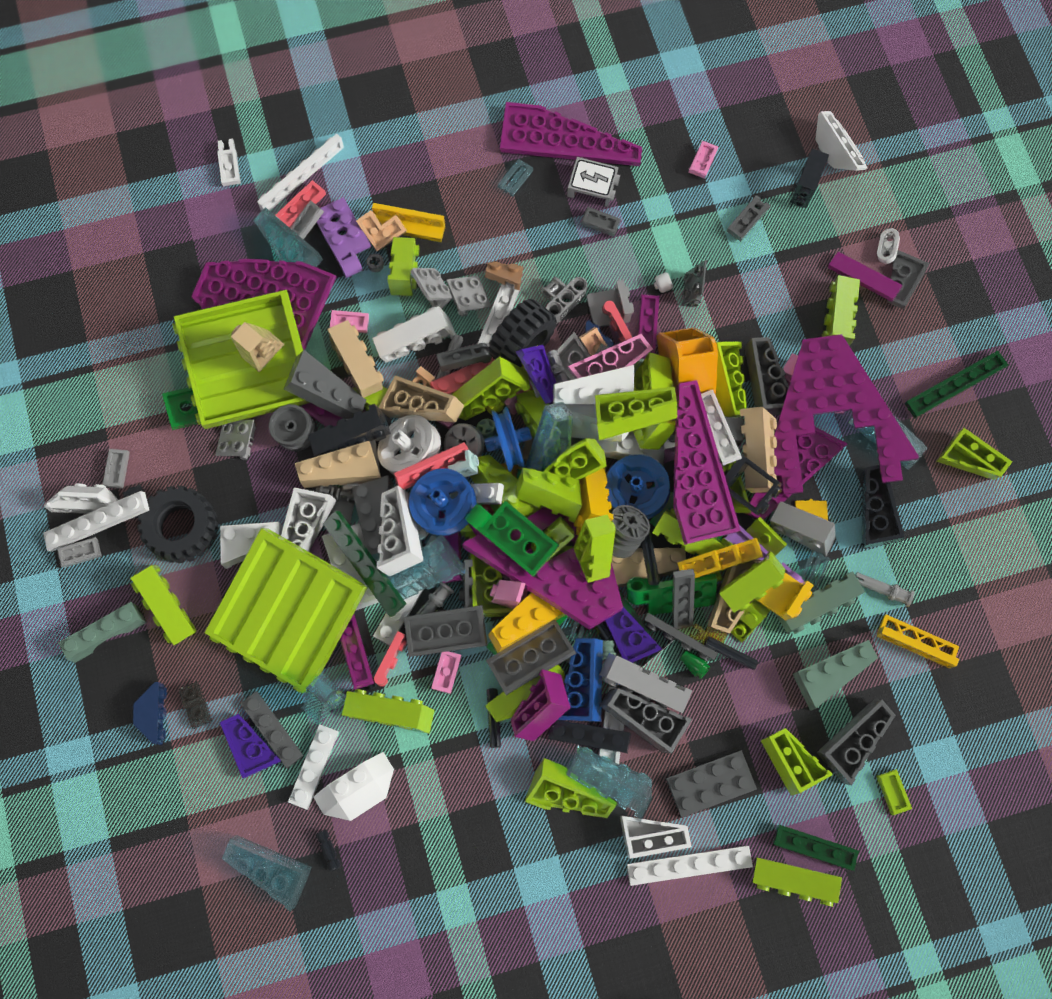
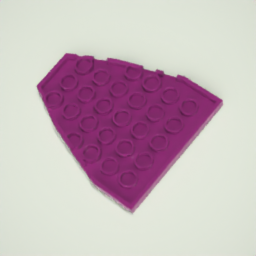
M239 259V261L232 262L228 260L219 263L207 262L197 282L192 298L203 310L287 290L302 348L305 350L336 276L301 261L286 262L279 260L278 262L261 259Z

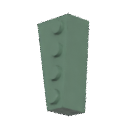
M852 571L839 581L837 579L823 589L814 591L810 598L802 603L800 606L802 611L796 618L784 620L778 615L777 617L787 634L792 631L794 634H797L804 630V625L809 622L812 626L822 620L821 616L827 614L829 617L839 612L838 607L844 605L846 608L856 603L854 599L865 591Z
M867 640L794 673L793 677L811 711L824 703L878 659L870 641Z

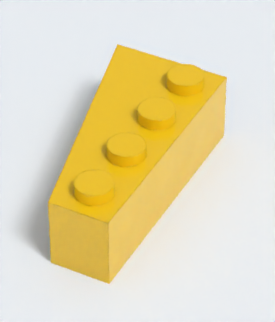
M605 467L579 480L582 507L574 523L576 535L578 536L584 521L607 514L610 521L614 519L613 514L609 513L612 506L611 502L607 501L609 489L605 488L607 485Z
M530 593L491 630L488 637L496 651L500 652L549 622L558 620L566 614L535 594Z

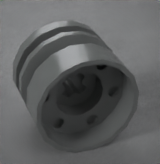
M629 505L617 506L611 513L613 514L614 519L612 521L616 529L612 555L617 558H627L636 552L641 542L648 535L650 524L645 514L639 509Z

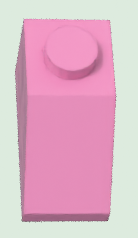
M499 580L497 585L493 584L490 596H493L492 602L511 609L516 608L520 603L525 583Z

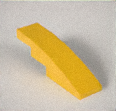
M754 538L678 562L677 564L679 570L693 569L695 578L762 558L763 554L758 539Z

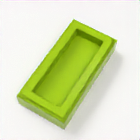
M897 769L876 776L891 815L912 809Z

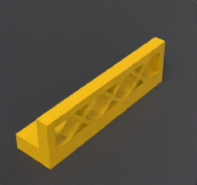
M373 203V213L381 225L397 215L407 230L402 235L442 242L445 230L444 216Z
M887 614L883 616L876 635L877 637L949 669L957 666L959 659L956 658L959 646ZM887 621L894 623L897 631L885 627ZM903 631H912L915 639L904 635ZM921 639H930L934 648L922 643ZM946 646L951 648L952 652L949 655L940 651L939 648Z

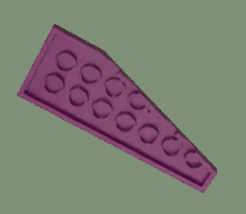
M506 102L500 152L573 160L580 157L595 162L640 166L642 147L624 139L622 141L612 137V134L599 132L595 127L573 118L571 120L565 118L560 113L548 111L546 107L541 105Z
M695 380L680 383L676 388L677 418L675 426L673 507L684 545L736 533L741 530L698 382Z

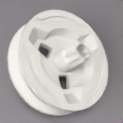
M407 415L399 418L389 426L391 434L379 441L377 451L381 465L394 475V473L438 454L441 439L437 429L424 417Z

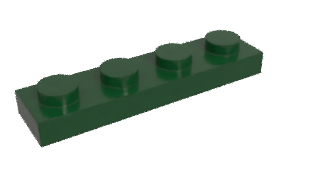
M780 824L777 825L773 845L855 871L859 850Z

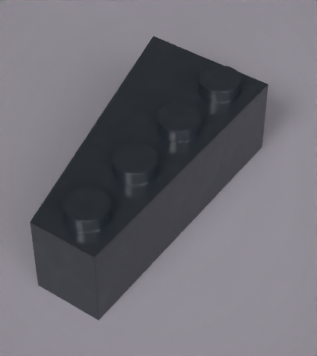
M375 404L368 406L369 410L366 412L360 410L355 412L354 417L351 419L343 418L336 423L337 426L328 425L309 434L314 456L324 455L366 441L385 439L391 432L384 412Z
M879 465L866 467L862 473V549L901 542L905 536L891 483H882Z

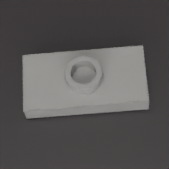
M310 200L289 230L303 240L324 211Z
M109 449L102 485L110 488H124L130 454L128 450Z
M96 537L57 548L62 568L102 557Z

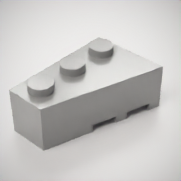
M781 501L770 520L771 527L775 532L786 535L824 557L827 556L836 539L835 523Z

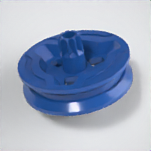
M507 406L504 408L503 413L500 414L492 410L498 435L484 440L487 451L502 448L509 472L512 471L514 465L525 468L518 443L532 439L529 427L514 430Z
M646 455L626 456L617 461L607 474V485L605 488L609 489L608 501L611 502L613 510L617 506L629 505L639 509L645 514L647 519H650L659 514L669 500L670 483L665 468L652 457ZM628 474L632 476V480L629 481L630 483L624 478ZM646 482H654L655 487L647 489ZM631 495L637 499L635 504L629 503Z
M446 468L432 470L423 475L415 483L409 496V509L414 520L425 531L437 536L452 535L467 526L468 522L464 518L477 503L475 491L467 479L459 472ZM457 491L458 495L451 499L450 494ZM442 511L445 514V518H439V512Z

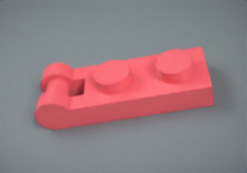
M605 302L602 312L611 319L610 326L620 336L618 338L619 343L632 338L614 302Z
M397 631L374 676L375 683L380 687H384L388 683L386 676L390 669L393 670L398 662L396 657L399 651L403 652L406 647V636Z

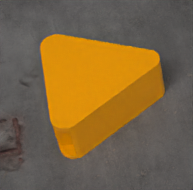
M695 327L657 333L659 355L670 358L671 376L675 392L678 384L697 380L701 394L713 389L716 396L718 350L715 338Z

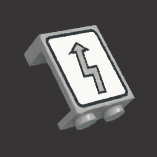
M577 157L568 185L567 197L574 198L575 193L580 192L606 199L605 207H608L609 202L613 201L616 190H613L614 185L618 186L619 183L618 167Z

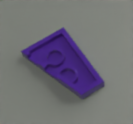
M539 345L516 351L545 404L553 402V385L557 383L544 346Z
M624 607L620 612L606 619L623 659L633 663L662 650Z
M239 714L220 722L242 779L281 762Z

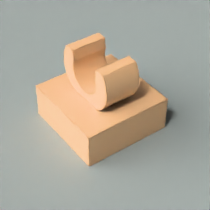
M420 366L416 371L417 377L414 378L413 382H422L424 386L431 388L430 382L434 381L435 377Z

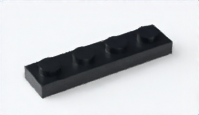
M556 720L550 726L548 734L549 740L628 754L631 738L630 732Z

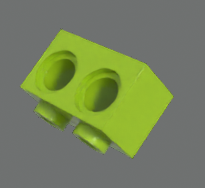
M561 516L543 531L560 545L552 556L575 537L574 530ZM531 542L532 550L535 552L536 545Z

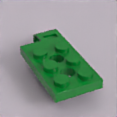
M188 387L162 393L172 430L198 424L195 416L198 413L197 406L194 407L191 400V395H194L192 388L189 389ZM183 404H190L192 406L189 411L181 410Z
M506 500L494 515H491L486 509L476 503L464 518L533 577L560 546ZM514 530L521 532V537L517 541L511 539V533ZM533 542L536 545V550L534 553L529 554L526 552V545Z
M715 573L695 578L694 592H699L694 593V608L708 607L715 604L717 589ZM633 577L628 580L627 599L631 604L640 605L647 603V611L651 615L672 612L673 580L659 582L658 585L653 586L649 585L648 578Z

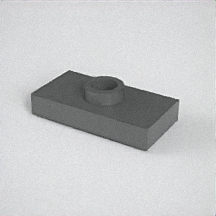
M587 207L581 225L614 237L621 219Z

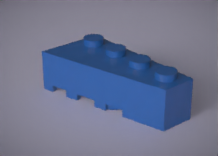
M576 638L573 647L576 654L571 656L569 672L564 682L566 683L565 691L570 709L558 720L601 721L602 676L599 674L603 663V640Z

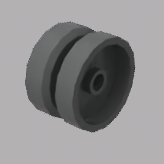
M287 404L278 408L271 416L269 422L271 436L283 448L289 451L299 452L307 449L311 445L308 435L317 431L316 423L312 417L297 405Z

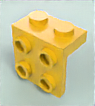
M785 573L784 579H782L783 583L775 589L771 587L766 590L767 594L757 601L784 620L796 618L802 611L800 606L812 595L810 590L814 585L809 581L800 583Z

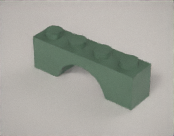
M130 602L58 643L66 659L76 663L92 654L94 649L102 642L116 635L129 633L147 622L139 607Z

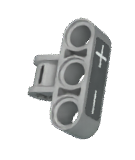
M553 277L551 282L541 289L544 297L550 301L546 309L550 312H558L555 315L557 323L585 297L587 281L582 277H576L568 285H565L560 279ZM575 287H581L582 290H576ZM569 299L570 302H564L562 300Z

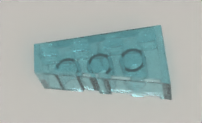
M440 535L421 549L422 562L392 576L387 574L386 576L401 597L407 599L425 588L431 589L437 583L447 582L456 575H464L468 572L452 544L443 535Z
M577 746L567 766L566 775L589 789L595 787L597 792L606 799L607 797L614 798L619 802L618 806L623 809L629 807L636 811L635 816L641 819L652 799V779L644 773H637L624 764L619 765L613 762L607 756L597 755L587 747Z

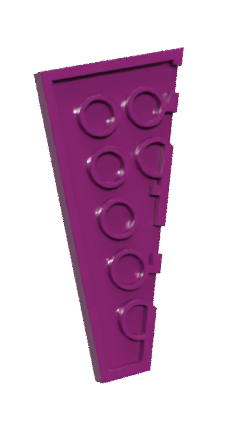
M815 427V434L796 436L802 485L845 448L847 443ZM781 476L776 477L777 480L782 484ZM781 486L780 494L776 498L772 497L768 502L770 506L765 513L756 515L751 511V513L745 514L756 520L759 517L764 520L777 509L780 501H786L792 494L784 495L783 487ZM767 492L755 493L750 504L756 507Z

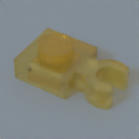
M694 624L693 627L698 629L699 633L697 635H689L694 640L703 639L701 644L704 645V641L708 636L724 643L727 633L707 626L705 631L700 625Z

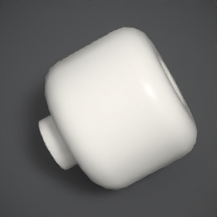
M667 272L655 277L656 282L654 286L656 290L659 289L661 293H664L673 288L672 281Z

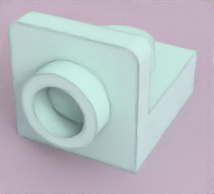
M466 450V461H457L455 464L448 466V469L455 470L464 477L478 474L477 466H479V460L470 450Z

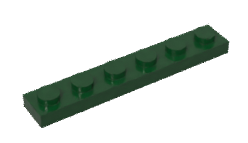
M996 351L906 401L904 404L914 419L1000 372L1009 365L1000 352Z
M335 511L323 523L324 527L388 616H395L406 605V602L386 574L377 569V562L341 512Z

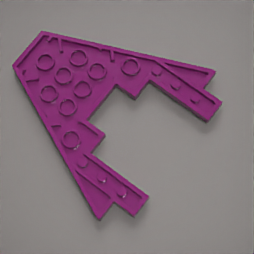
M842 334L804 339L802 341L774 435L777 440V446L774 448V455L777 459L774 474L776 477L781 476L784 495L803 493L796 436L815 434L813 415L852 410L854 429L874 426L882 483L902 481L900 462L919 459V455Z
M468 523L476 536L463 543L462 547L513 581L525 583L524 588L590 630L622 610L623 605L612 562L610 577L587 583L573 549L574 547L547 561L533 577L491 540ZM573 525L571 528L574 530L575 537L570 542L574 546L578 535H576V527ZM532 549L526 551L529 554L534 553Z

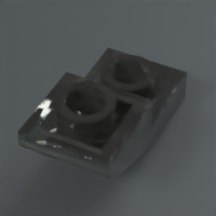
M198 681L178 689L183 707L187 711L190 725L193 729L213 721Z

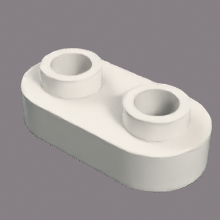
M886 229L880 236L877 256L881 263H891L897 256L900 236L896 229Z

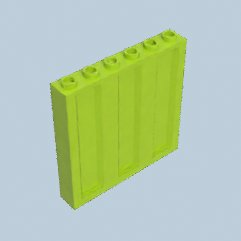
M287 290L174 316L175 323H172L173 329L180 341H177L178 349L184 355V359H181L184 370H188L189 377H186L189 389L192 388L194 395H191L192 404L194 407L197 406L198 413L195 414L198 425L201 424L204 429L272 413L287 404L300 406L310 403L284 390L295 359L303 351ZM244 322L269 330L285 344L260 372L241 357L231 338L235 327L242 325Z
M261 528L208 625L205 634L209 635V639L213 642H221L226 645V649L230 652H238L243 655L245 661L258 664L262 671L275 674L279 681L290 683L296 691L307 693L316 684L368 587L366 584L268 528Z

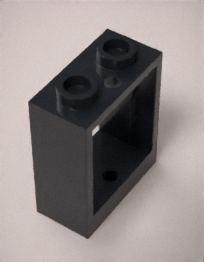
M812 148L790 201L798 207H808L829 154Z
M741 454L742 459L737 460L725 475L730 495L756 515L763 514L770 506L768 502L772 497L776 498L780 494L782 484ZM747 466H750L773 483V486L756 507L730 489Z

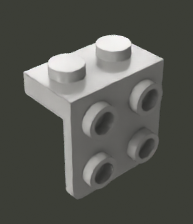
M413 268L410 271L432 307L439 306L443 309L453 299L448 286L445 285L440 273L435 268Z
M624 280L616 281L615 289L587 295L592 322L597 324L599 328L610 326L611 319L602 312V307L607 301L614 302L625 323L630 322L631 315L634 313V307L632 302L629 303L628 297L630 292L628 286H625Z

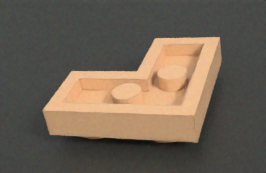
M371 210L356 220L376 251H380L391 243L393 237H399L407 231L397 215L381 225Z

